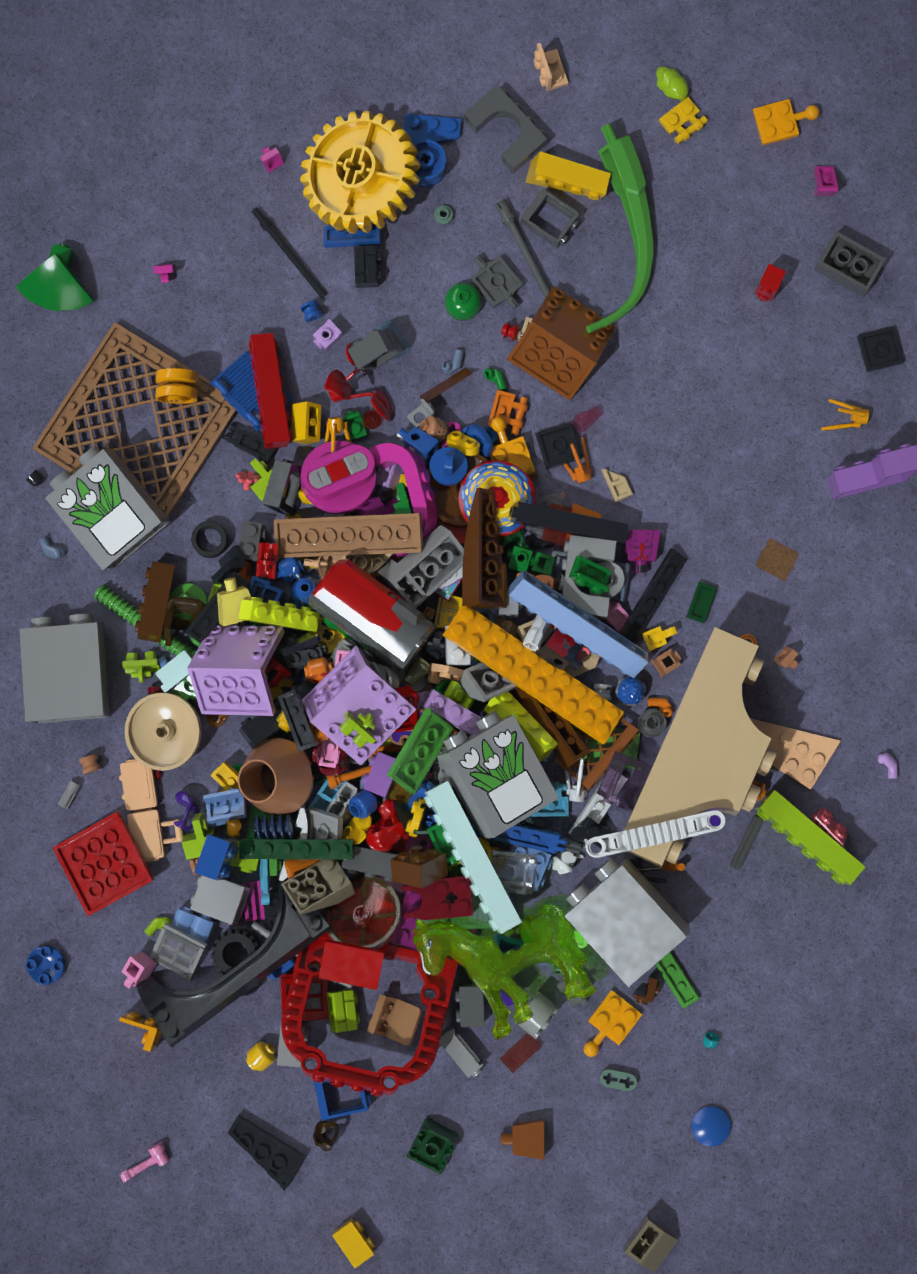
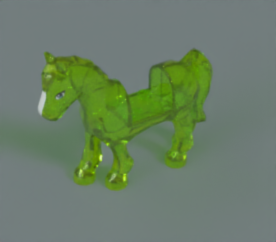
M546 903L536 914L522 919V923L518 927L524 945L521 946V949L517 951L510 950L504 955L491 936L480 937L479 935H474L469 930L454 925L451 922L436 921L425 924L420 920H416L418 929H412L415 933L412 941L421 955L425 973L437 976L443 970L445 959L449 955L465 968L469 978L484 993L495 1018L492 1028L495 1040L501 1039L512 1032V1028L508 1023L511 1012L502 1000L501 989L511 997L514 1003L515 1011L513 1018L516 1025L526 1022L533 1016V1012L528 1006L530 998L528 992L518 986L512 979L531 966L541 963H551L558 966L564 976L566 985L564 994L567 1000H572L578 996L582 1000L597 991L591 983L588 973L581 968L587 962L588 956L578 947L573 926L565 917L566 912L555 904Z

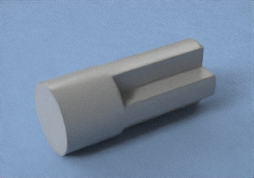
M70 780L57 804L68 809L81 785Z

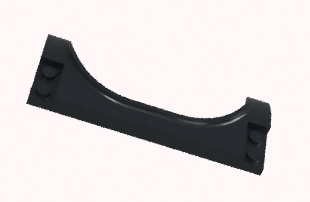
M288 877L283 881L277 880L279 909L275 925L266 941L255 953L219 980L198 990L175 991L161 986L154 975L151 974L148 979L136 985L145 1008L153 1016L169 1046L174 1047L332 929L320 910L302 915L299 914L281 885L288 880Z

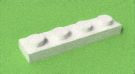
M610 768L570 829L569 834H571L575 827H583L582 823L587 816L599 824L627 781V778ZM584 839L582 842L586 844L588 840Z

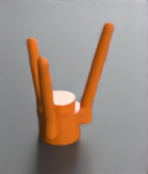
M581 437L585 465L581 464L574 444L570 446L578 465L574 469L575 473L568 464L564 465L573 481L577 480L578 484L592 479V470L584 437Z

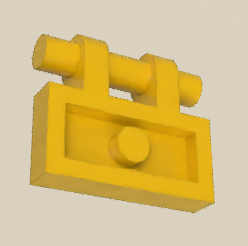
M689 97L659 118L660 124L669 135L675 131L679 134L674 138L677 144L689 139L690 135L696 130L702 129L708 120L705 116H702L700 119L695 117L699 114L700 110ZM689 121L692 125L684 129L682 126Z

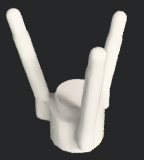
M580 759L577 785H572V789L570 774L565 771L566 795H569V801L584 802L585 797L588 796V790L581 786L584 759Z

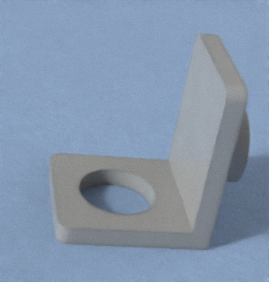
M423 398L420 400L421 405L407 416L414 427L420 425V423H416L414 420L416 413H423L425 418L428 416L435 417V408L429 401L426 403Z

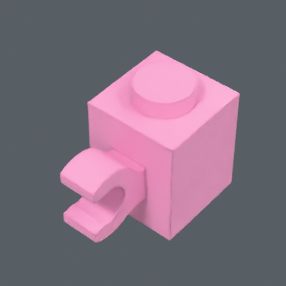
M144 952L130 956L121 971L128 977L124 985L128 989H131L132 985L136 987L139 982L148 979L157 963Z

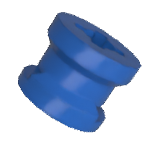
M317 300L309 301L300 307L301 311L305 314L304 319L306 322H312L323 316L322 311L318 309L319 304Z

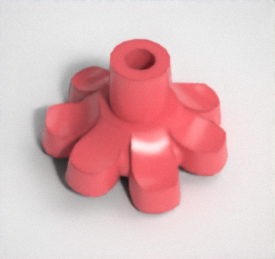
M243 471L236 472V478H238V482L243 483L244 490H250L251 484L256 483L260 476L254 475L255 472L248 471V474Z

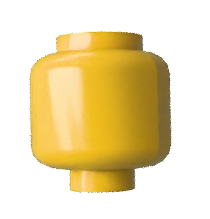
M258 1042L247 1052L246 1062L248 1066L254 1071H264L274 1063L275 1049L270 1043Z

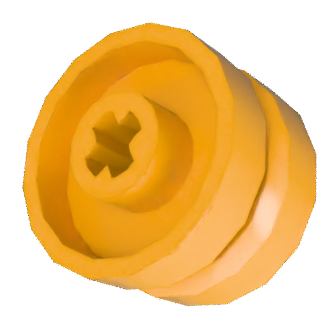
M167 368L156 371L155 382L160 385L155 389V399L157 401L169 404L197 402L198 390L194 388L198 384L197 372L179 368Z

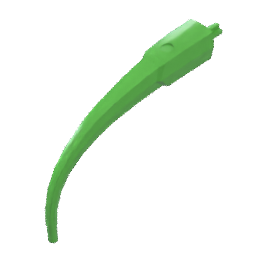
M611 123L601 127L608 144L598 152L606 171L611 173V183L615 193L620 196L634 242L636 270L632 292L628 299L614 313L586 326L588 333L611 325L634 308L642 297L649 281L653 260V236L645 193L646 181L630 136L627 135L617 139Z

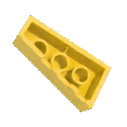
M540 151L530 161L525 183L588 196L592 200H599L606 195L611 173Z

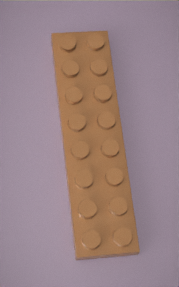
M422 513L274 520L275 544H279L277 558L421 553L423 550Z

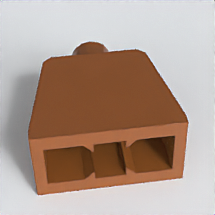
M544 1119L513 1123L512 1133H500L501 1145H512L513 1155L544 1160Z

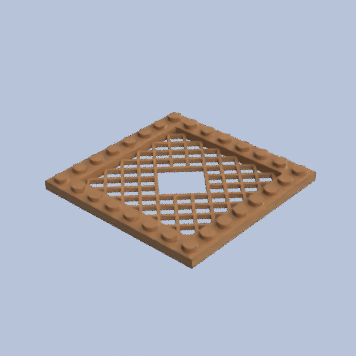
M114 322L32 449L74 474L82 467V464L78 461L83 455L82 446L92 444V447H95V443L105 441L108 450L121 451L122 461L126 466L128 462L137 461L139 470L132 471L134 475L140 473L141 485L145 490L146 485L156 483L158 493L151 494L150 496L152 498L157 497L155 502L165 515L169 517L237 411L221 396V392L216 387L213 388L210 385V380L198 374V384L194 388L198 390V397L205 401L194 402L184 406L179 404V407L171 409L169 403H165L167 409L157 412L155 402L158 401L154 399L152 389H156L160 385L151 386L149 377L156 375V372L148 373L146 365L156 371L167 368L192 369ZM127 355L129 364L119 366L117 357ZM131 355L141 362L132 363ZM115 360L116 367L110 368L113 361ZM143 365L145 374L135 376L133 367ZM130 368L132 377L122 379L120 370ZM117 371L119 380L109 382L107 373ZM105 376L106 383L99 384L102 378ZM146 378L148 387L138 389L136 380ZM133 381L135 390L125 392L123 383ZM120 383L122 393L112 395L110 386ZM107 386L109 396L99 398L97 389ZM149 390L151 400L141 402L139 392ZM94 392L96 399L89 400ZM136 393L138 403L128 405L126 395ZM123 396L125 406L115 408L113 398ZM110 399L112 409L102 411L100 401ZM96 402L98 412L88 414L87 404ZM152 403L159 438L123 446L115 411ZM207 404L209 413L199 415L197 406ZM210 404L215 407L213 411H211ZM194 407L196 416L185 418L184 409ZM84 408L85 415L78 416ZM181 410L183 419L172 421L171 412ZM112 412L114 422L104 424L102 414ZM168 413L169 422L159 424L158 415ZM99 415L101 425L91 427L89 417ZM208 417L201 428L200 419ZM86 418L88 428L78 430L76 420ZM197 420L199 429L188 431L187 422ZM74 423L75 431L68 432ZM184 423L185 432L175 434L174 425ZM115 425L117 434L107 437L105 427ZM171 426L172 435L162 437L160 428ZM102 428L104 437L94 440L92 430ZM89 431L91 440L81 443L79 433ZM198 433L191 444L190 435ZM76 434L78 443L68 445L66 436ZM187 436L188 445L178 447L176 438ZM118 438L120 447L110 449L108 440ZM173 439L175 448L165 450L163 441ZM160 442L162 451L152 453L150 444ZM147 445L149 454L139 456L137 447ZM79 447L80 456L70 449ZM134 448L136 457L126 459L124 450ZM188 449L181 459L179 451ZM176 452L178 461L168 463L166 454ZM163 455L165 464L155 466L153 457ZM150 458L152 467L142 469L140 460ZM178 465L171 475L169 466ZM166 467L168 477L158 479L156 469ZM153 470L155 480L145 482L143 472ZM167 481L160 491L159 482Z

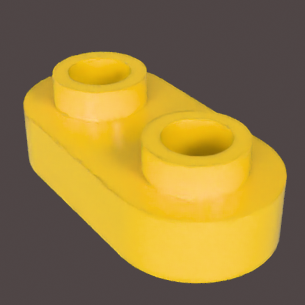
M453 431L447 435L448 447L456 448L467 456H474L480 452V443L462 434L460 431Z

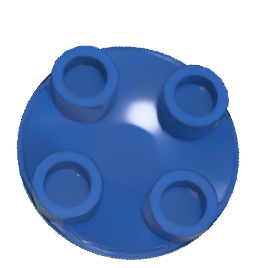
M44 945L35 948L29 954L25 967L29 976L35 982L47 985L61 978L65 970V960L58 949Z
M708 1106L700 1109L694 1115L691 1128L698 1142L705 1146H717L728 1138L731 1124L729 1117L723 1110L714 1106Z

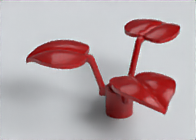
M353 342L347 344L346 356L349 362L355 366L354 371L346 378L337 369L331 371L326 379L324 389L329 391V396L335 403L341 400H350L351 398L371 396V404L374 409L390 422L392 419V406L384 392L376 390L374 393L367 392L351 395L352 388L347 382L359 370L348 352V349L353 346Z

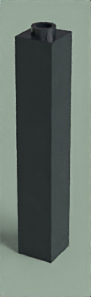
M523 502L514 503L509 511L510 523L574 536L616 541L618 545L626 543L629 524Z

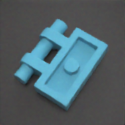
M553 781L551 784L559 799L532 814L531 817L569 816L568 797H562V791L567 790V784Z

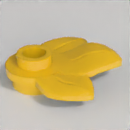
M353 816L349 826L342 832V839H354V844L356 845L361 843L366 838V831L371 826V816L364 819Z

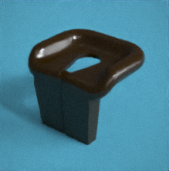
M174 597L168 602L164 623L166 646H172L175 631L186 630L204 608L205 604L201 600ZM188 613L193 618L184 619L176 617V614Z

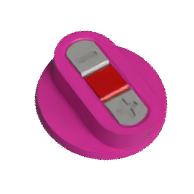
M331 441L319 445L310 452L301 469L300 481L305 496L314 506L329 513H348L358 509L371 498L376 487L377 473L374 466V457L367 448L347 441H335V452L331 453Z

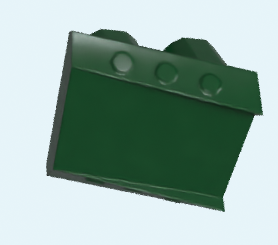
M426 1118L407 1154V1158L438 1174H442L460 1136L456 1131L441 1125L431 1118Z

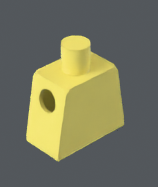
M235 577L225 579L226 590L217 593L219 623L223 626H228L246 621L239 619L241 600H251V595L245 586L237 587Z

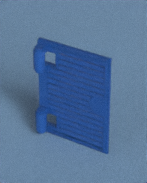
M246 351L213 379L210 385L213 388L216 387L221 392V396L245 420H249L254 425L253 428L258 432L262 427L261 421L254 415V413H257L260 416L251 356ZM224 380L230 387L227 388L222 381ZM282 387V393L286 394V404H284L286 407L294 398Z

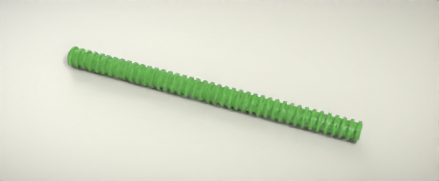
M105 584L101 585L95 592V599H99L100 603L104 602V605L109 606L110 610L113 609L114 613L118 612V616H123V619L128 620L130 624L133 623L134 627L136 621H140L141 614H138L139 609H135L134 605L131 606L130 602H125L126 599H121V596L116 595L115 591L111 592V589L106 588ZM163 628L161 643L157 642V644H162L161 647H166V650L171 651L172 655L176 654L177 656L186 650L191 658L194 657L196 650L193 651V648L188 647V644H183V641H179L177 636L173 638L172 646H166ZM282 729L280 730V731L283 732V733H282L283 735H285V734H286V735L292 734L290 730H289L288 732H286V731H284V730H282Z

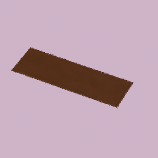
M465 367L419 397L423 398L427 403L472 373Z

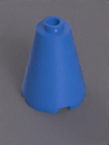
M307 574L293 582L290 588V599L294 605H297V609H301L302 606L310 607L308 598L321 581L318 576Z

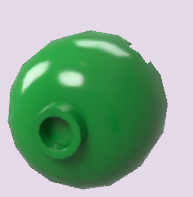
M467 282L457 283L447 291L445 308L453 319L468 321L480 312L482 297L474 285Z

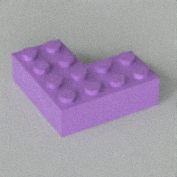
M905 444L899 446V449L892 451V448L880 451V454L876 455L868 463L859 461L849 468L846 465L835 468V471H832V474L827 478L833 500L907 481L917 473V445Z

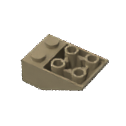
M323 859L281 884L300 915L338 904L355 894L350 880L337 860Z

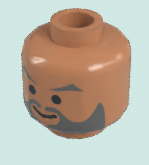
M428 416L420 423L419 429L439 442L448 435L447 423L440 418Z

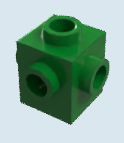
M513 545L512 548L507 550L505 559H508L506 567L520 572L523 570L527 571L528 566H532L534 561L533 551L529 550L528 545H525L524 548L519 545ZM522 554V559L518 560V555Z

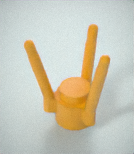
M829 399L830 403L848 408H838V411L851 414L850 420L854 421V423L822 427L821 430L850 427L860 428L861 424H867L869 410Z
M343 417L328 418L324 443L329 442L331 434V453L335 452L336 434H341L342 430H344L347 442L352 443L347 429V422H343Z

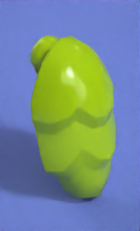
M658 67L656 77L659 89L667 97L680 101L686 99L689 91L686 79L675 68Z

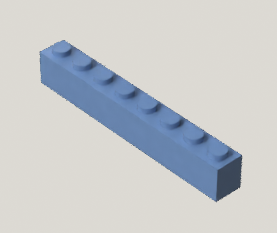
M523 570L510 585L509 596L513 601L523 604L531 613L538 614L546 623L556 626L561 633L568 634L578 644L588 647L593 654L600 655L608 664L618 667L623 674L635 678L648 663V652L527 571Z

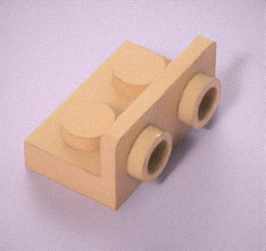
M431 663L427 681L437 685L442 680L460 682L464 670Z

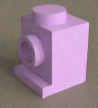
M328 319L313 334L315 339L313 343L320 350L323 348L325 351H328L343 335L337 326ZM324 333H329V337H323Z

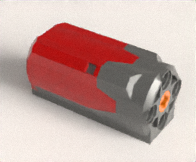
M349 559L338 560L308 598L310 607L401 674L405 672L411 662L417 657L437 627L424 617L421 612Z

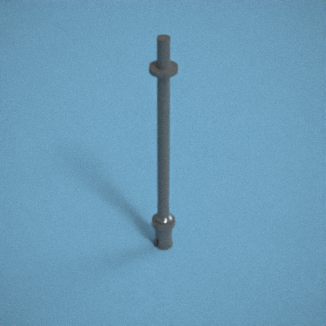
M503 199L499 201V204H495L502 218L501 222L509 227L546 298L550 290L515 224V214L511 212L506 200Z

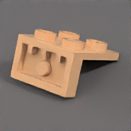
M538 43L536 51H534L535 58L533 61L536 70L540 69L541 75L539 79L541 86H545L547 92L567 86L568 80L558 50L554 49L544 52L541 43Z

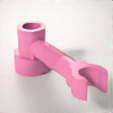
M162 1141L148 1149L152 1157L121 1173L120 1177L123 1182L128 1181L136 1174L156 1163L162 1166L170 1160L165 1152L166 1148Z

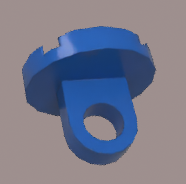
M476 424L466 426L461 433L480 443V452L478 454L486 459L489 458L493 450L492 446L498 438L497 433L490 427L482 428Z
M441 448L431 457L429 464L430 474L439 484L445 486L456 485L466 476L468 469L467 459L456 448Z

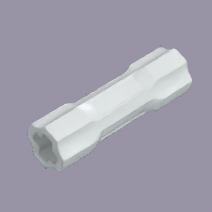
M538 614L523 641L524 647L532 651L540 649L549 626Z

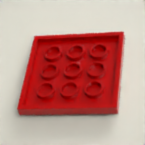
M120 811L111 814L53 847L87 917L155 880Z

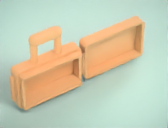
M136 759L127 760L126 763L120 764L121 775L119 776V780L123 784L124 794L122 799L125 800L126 810H134V813L127 815V827L145 861H158L159 858L165 857L164 844L182 842L184 836L183 829L174 825V822L180 821L179 819L161 822L159 811L153 810L152 807L158 806L153 769L142 765ZM174 825L176 838L163 839L162 827Z

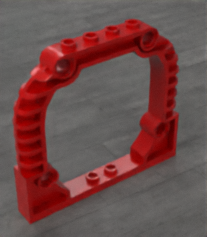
M326 932L297 954L281 1020L284 1043L292 1056L301 1062L302 1072L306 1076L312 1077V1081L323 1083L325 1080L332 1082L331 1085L341 1088L343 1085L350 1086L351 1090L357 1092L367 1090L371 1091V1095L382 1097L383 1094H395L399 1086L408 1085L421 1078L435 1061L458 961L428 954L426 957L423 956L424 967L426 971L430 972L429 975L423 970L420 955L422 952L388 944L378 948V950L385 951L383 958L385 960L393 961L398 959L417 964L415 972L423 983L420 1000L427 1006L419 1045L414 1057L402 1068L385 1066L377 1072L327 1061L325 1054L320 1049L307 1046L301 1031L302 1019L313 979H319L320 970L316 972L311 971L310 966L318 964L321 968L326 939L332 940ZM335 932L342 942L359 946L360 938ZM366 939V947L379 943ZM433 991L435 997L429 999L425 996V992ZM308 1061H315L317 1064L316 1068L312 1070L308 1069L305 1065ZM392 1079L395 1086L387 1088L384 1085V1081Z

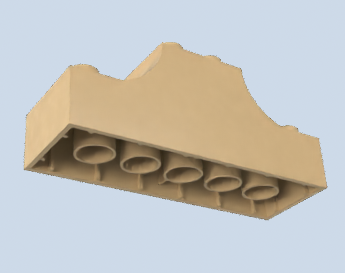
M714 627L625 830L717 810L736 816L740 809L748 812L753 809L761 791L760 787L752 784L756 773L766 776L777 754V751L768 748L771 738L762 733L752 723L743 703L742 684L745 683L753 687L765 661L755 656L758 645ZM676 840L627 852L662 867L664 860L673 864L676 863L685 841Z

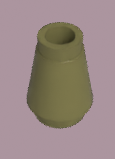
M420 657L416 660L414 659L404 681L414 686L429 672L431 665Z

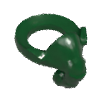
M523 530L504 536V540L500 543L503 546L504 552L511 548L518 538H520L517 542L518 545L522 548L525 547L526 538L524 537Z

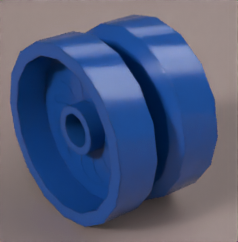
M423 139L414 142L413 144L418 152L415 158L420 162V168L415 171L416 175L420 178L419 183L416 185L432 187L438 184L445 176V151L441 145L433 140Z

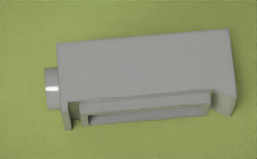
M454 1027L441 1036L440 1044L468 1078L471 1075L473 1077L477 1076L483 1070L481 1068L483 1062L479 1063L480 1058L458 1032L455 1034Z

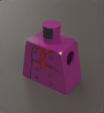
M660 530L627 531L626 543H624L627 563H636L637 574H646L647 563L655 562Z

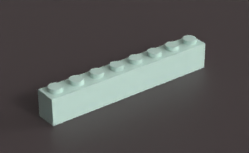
M444 781L424 792L426 795L424 800L429 808L432 807L435 812L433 815L434 820L438 826L442 825L445 831L442 833L447 843H451L454 848L452 850L456 861L460 860L463 866L461 868L463 875L466 879H470L472 883L470 888L475 896L478 895L481 900L479 905L483 913H488L491 919L488 922L492 930H497L498 933L502 934L522 923L449 782Z

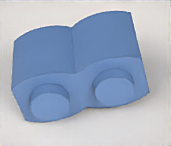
M184 906L177 909L171 925L208 944L216 921H213L212 917L207 915L195 914L193 910H190V907Z

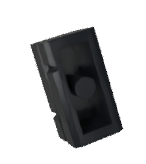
M377 246L354 247L356 288L378 287V282L382 281V271L378 270V263H381V252H377Z

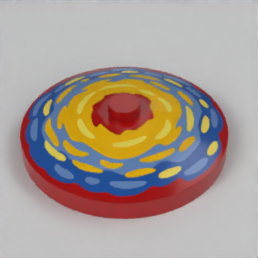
M489 461L476 466L465 476L460 486L458 502L461 515L467 524L476 488L480 487L493 490L497 511L495 521L500 528L498 538L512 535L525 526L510 523L511 517H509L510 508L514 503L523 502L533 505L536 503L534 486L522 469L505 461Z

